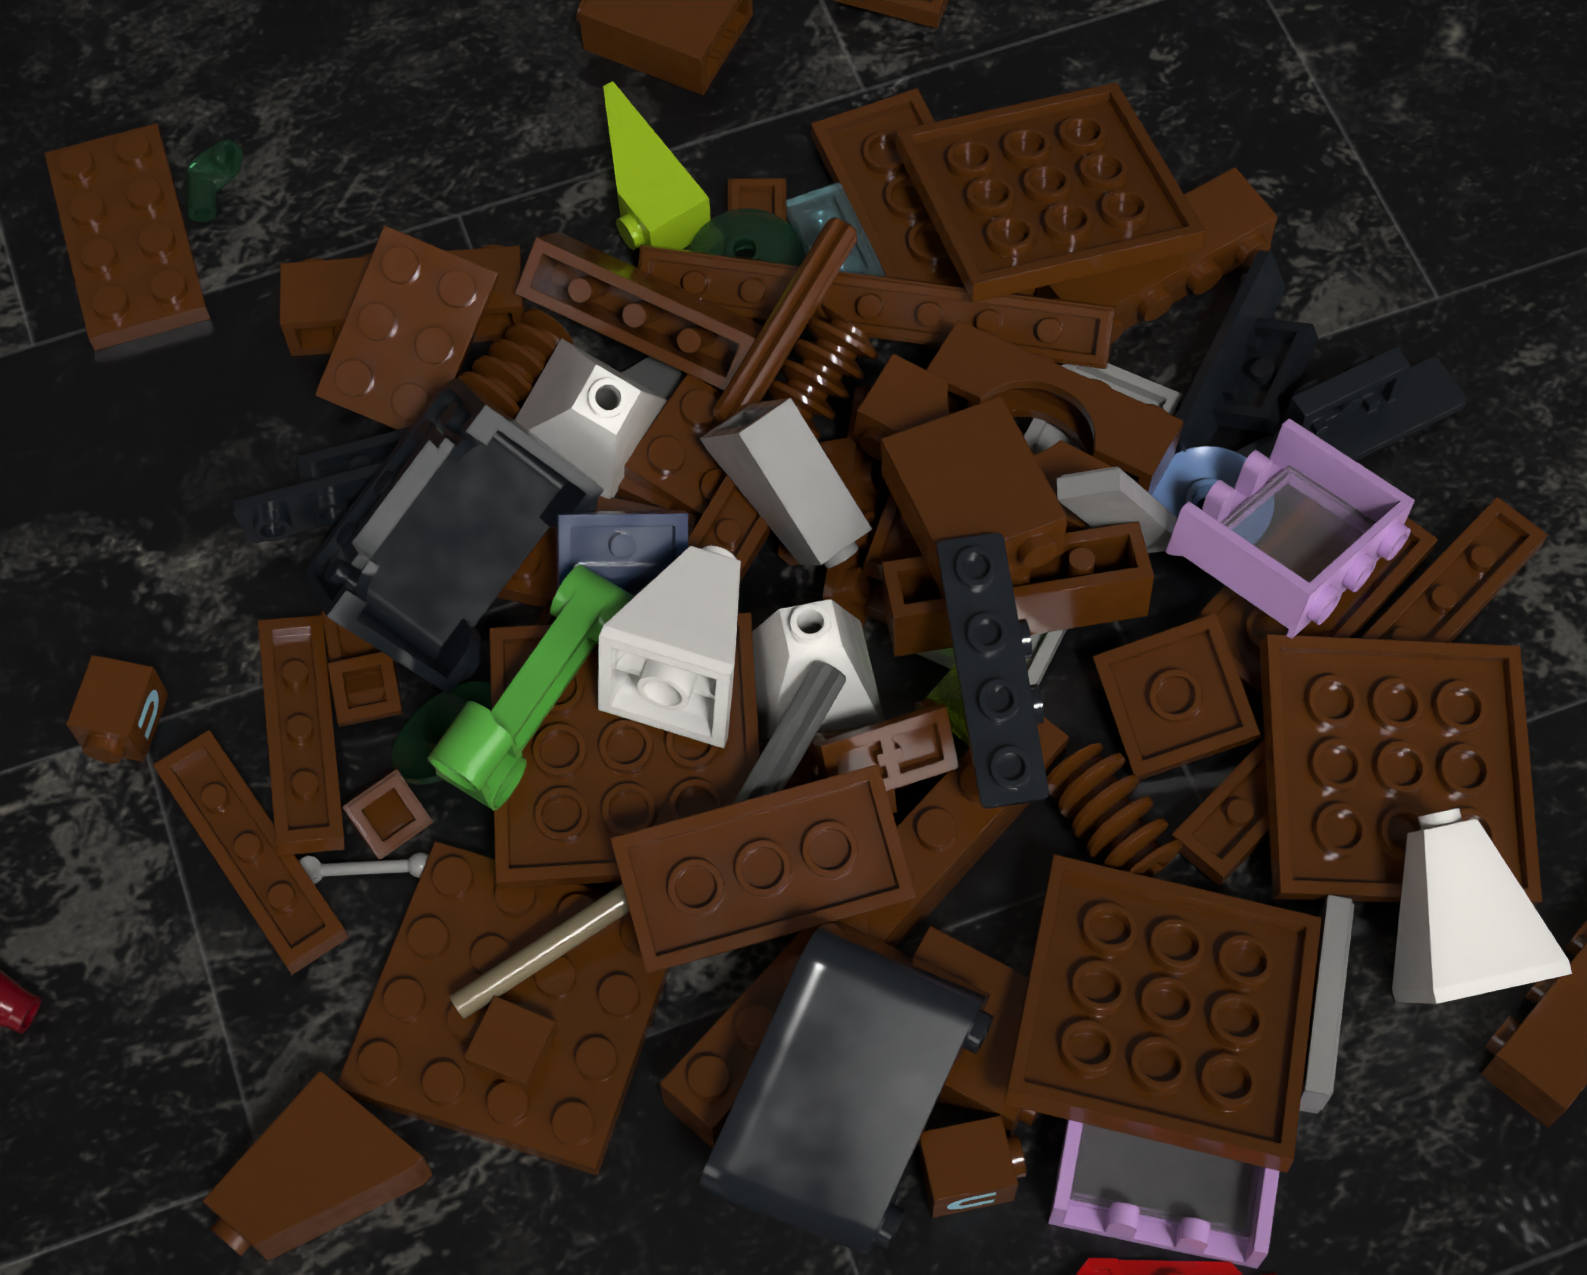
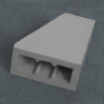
M791 398L749 404L700 438L708 452L800 565L824 564L826 568L834 567L856 553L859 547L855 541L872 529Z

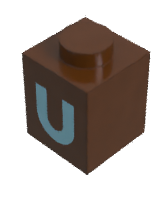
M92 655L66 725L82 747L83 752L95 760L110 764L120 763L122 758L145 762L169 693L154 667Z
M1002 1116L924 1131L917 1144V1155L932 1218L1014 1201L1018 1187L1017 1178L1026 1177V1164L1018 1135L1006 1136Z

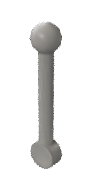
M418 852L414 853L409 859L320 863L314 856H306L300 859L299 863L314 884L318 883L323 876L410 872L414 877L420 878L429 855Z

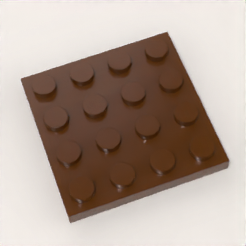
M1117 82L896 130V150L972 302L1204 249L1206 230Z
M738 613L729 732L724 748L598 710L599 643H597L523 749V757L527 760L524 774L509 799L499 809L494 811L496 884L499 889L622 882L610 838L733 804L760 757L751 613ZM552 624L490 628L492 709Z
M1267 634L1259 642L1273 899L1326 900L1328 895L1350 898L1352 901L1401 903L1407 833L1421 830L1419 816L1459 808L1462 821L1478 819L1533 906L1542 902L1520 646L1295 636L1291 639L1286 635Z
M435 841L337 1085L355 1100L598 1176L671 968L651 974L646 973L631 913L628 912L499 996L501 999L556 1021L559 1028L529 1091L467 1065L464 1055L490 1003L466 1019H463L452 1003L450 996L606 895L607 892L580 884L499 889L496 884L495 859Z
M1054 854L1049 869L1004 1104L1287 1173L1294 1161L1321 917Z

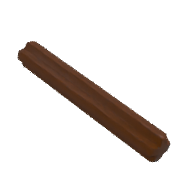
M835 217L827 220L713 408V414L718 423H723L749 404L760 403L856 244V229L851 224Z

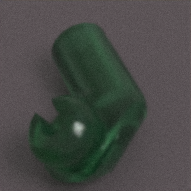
M225 139L217 141L213 147L201 153L189 164L186 173L187 215L190 219L197 222H209L216 217V193L233 180L241 169L243 152L235 142Z

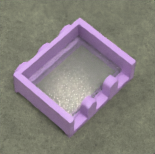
M1289 418L1282 424L1270 458L1257 450L1253 451L1242 466L1235 488H1232L1222 480H1218L1209 490L1202 510L1191 502L1181 507L1166 553L1187 558L1287 627L1289 630L1286 636L1292 639L1311 621L1318 625L1323 623L1333 612L1342 593L1347 588L1352 592L1359 590L1370 577L1377 561L1381 557L1389 561L1400 551L1411 531L1404 524L1415 500Z
M1067 1120L1048 1224L1214 1260L1232 1262L1233 1264L1257 1269L1269 1251L1280 1171Z

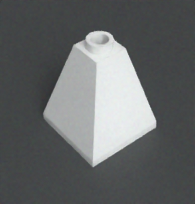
M562 338L515 421L595 480L604 489L600 496L610 499L611 497L614 498L618 491V486L624 478L626 462L668 401Z
M690 546L603 625L599 635L598 710L717 747H725L729 732L735 666L740 560H737L726 549L718 546H706L702 549Z
M829 599L778 609L752 631L759 740L771 738L812 665L817 661L832 665L846 676L844 686L817 732L864 727L885 721L861 622L835 601Z
M1459 808L1419 816L1421 830L1407 833L1392 984L1395 1002L1438 1004L1572 974L1568 958L1478 819L1462 821Z

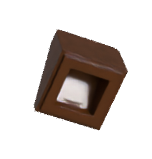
M390 767L341 800V812L378 860L387 856L433 823L399 771L395 768Z

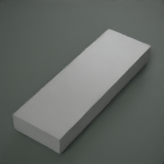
M1118 466L1061 475L1060 478H1057L1058 501L1092 528L1139 521L1147 552L1153 553L1167 550L1178 518Z
M1328 895L1317 917H1321V927L1300 1111L1318 1114L1320 1110H1323L1333 1094L1354 904L1350 898Z

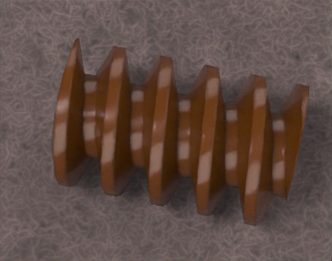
M823 304L821 309L830 323L810 319L806 327L815 343L798 339L793 346V350L801 360V363L786 359L780 371L787 382L773 380L766 391L772 400L791 398L817 440L822 434L812 421L814 415L831 420L836 416L826 400L828 396L845 400L850 397L841 378L847 376L862 380L865 376L855 361L857 356L875 361L879 357V354L869 341L870 339L862 331Z
M530 308L523 313L521 323L513 324L507 329L505 339L496 340L491 344L488 351L489 356L483 355L474 361L472 365L473 372L461 373L457 379L465 382L515 420L521 410L518 403L520 401L523 404L525 403L560 340L563 338L573 345L574 343L566 329L553 317L539 309Z
M1096 743L1078 750L1063 760L1047 776L1049 794L1052 797H1060L1058 809L1065 818L1075 819L1072 825L1074 834L1080 840H1089L1086 852L1093 861L1103 862L1102 866L1154 877L1180 852L1183 845L1178 839L1161 845L1156 840L1169 825L1164 818L1147 823L1143 821L1142 817L1154 804L1151 797L1146 796L1130 801L1128 798L1140 783L1137 776L1130 775L1118 780L1114 777V774L1126 761L1121 753L1102 759L1100 753L1104 745Z

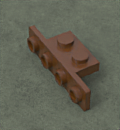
M869 385L855 388L848 437L819 443L872 528L855 541L859 547L856 553L842 563L827 568L823 591V601L832 599L860 620L862 627L866 624V606L872 600L874 592L872 577L863 575L862 572L881 519L884 494L888 490V486L882 476V461L871 457L862 449L860 444L852 440L857 410L871 390ZM780 541L777 555L790 566L800 565Z

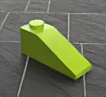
M613 81L603 86L620 217L616 219V225L625 243L632 250L640 248L641 245L683 249L711 233L709 197Z

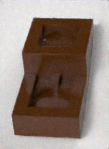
M321 611L330 663L327 664L339 727L403 714L396 660L325 615L324 611Z

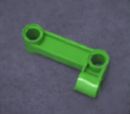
M582 564L576 566L564 579L553 599L550 614L556 617V620L491 712L478 703L468 701L433 749L428 760L435 767L436 775L492 810L499 809L512 795L524 774L527 760L523 757V749L597 643H599V635L603 625L635 596Z

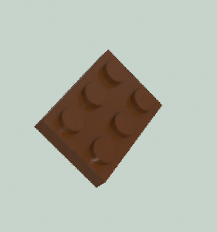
M384 225L315 396L397 430L410 427L440 387L448 381L458 378L499 280V273Z

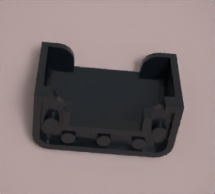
M454 378L440 387L320 546L307 569L306 585L328 618L450 695L460 681H464L473 675L482 660L481 636L475 625L548 528L551 527L556 531V512L595 511L598 498L604 489L595 480L462 380Z
M843 922L821 925L810 938L797 963L710 1154L700 1180V1188L726 1201L866 1255L871 1254L877 1244L888 1249L906 1211L895 1205L899 1194L897 1188L954 1063L960 1059L964 1050L977 1054L989 1032L994 1015L984 1011L991 994Z

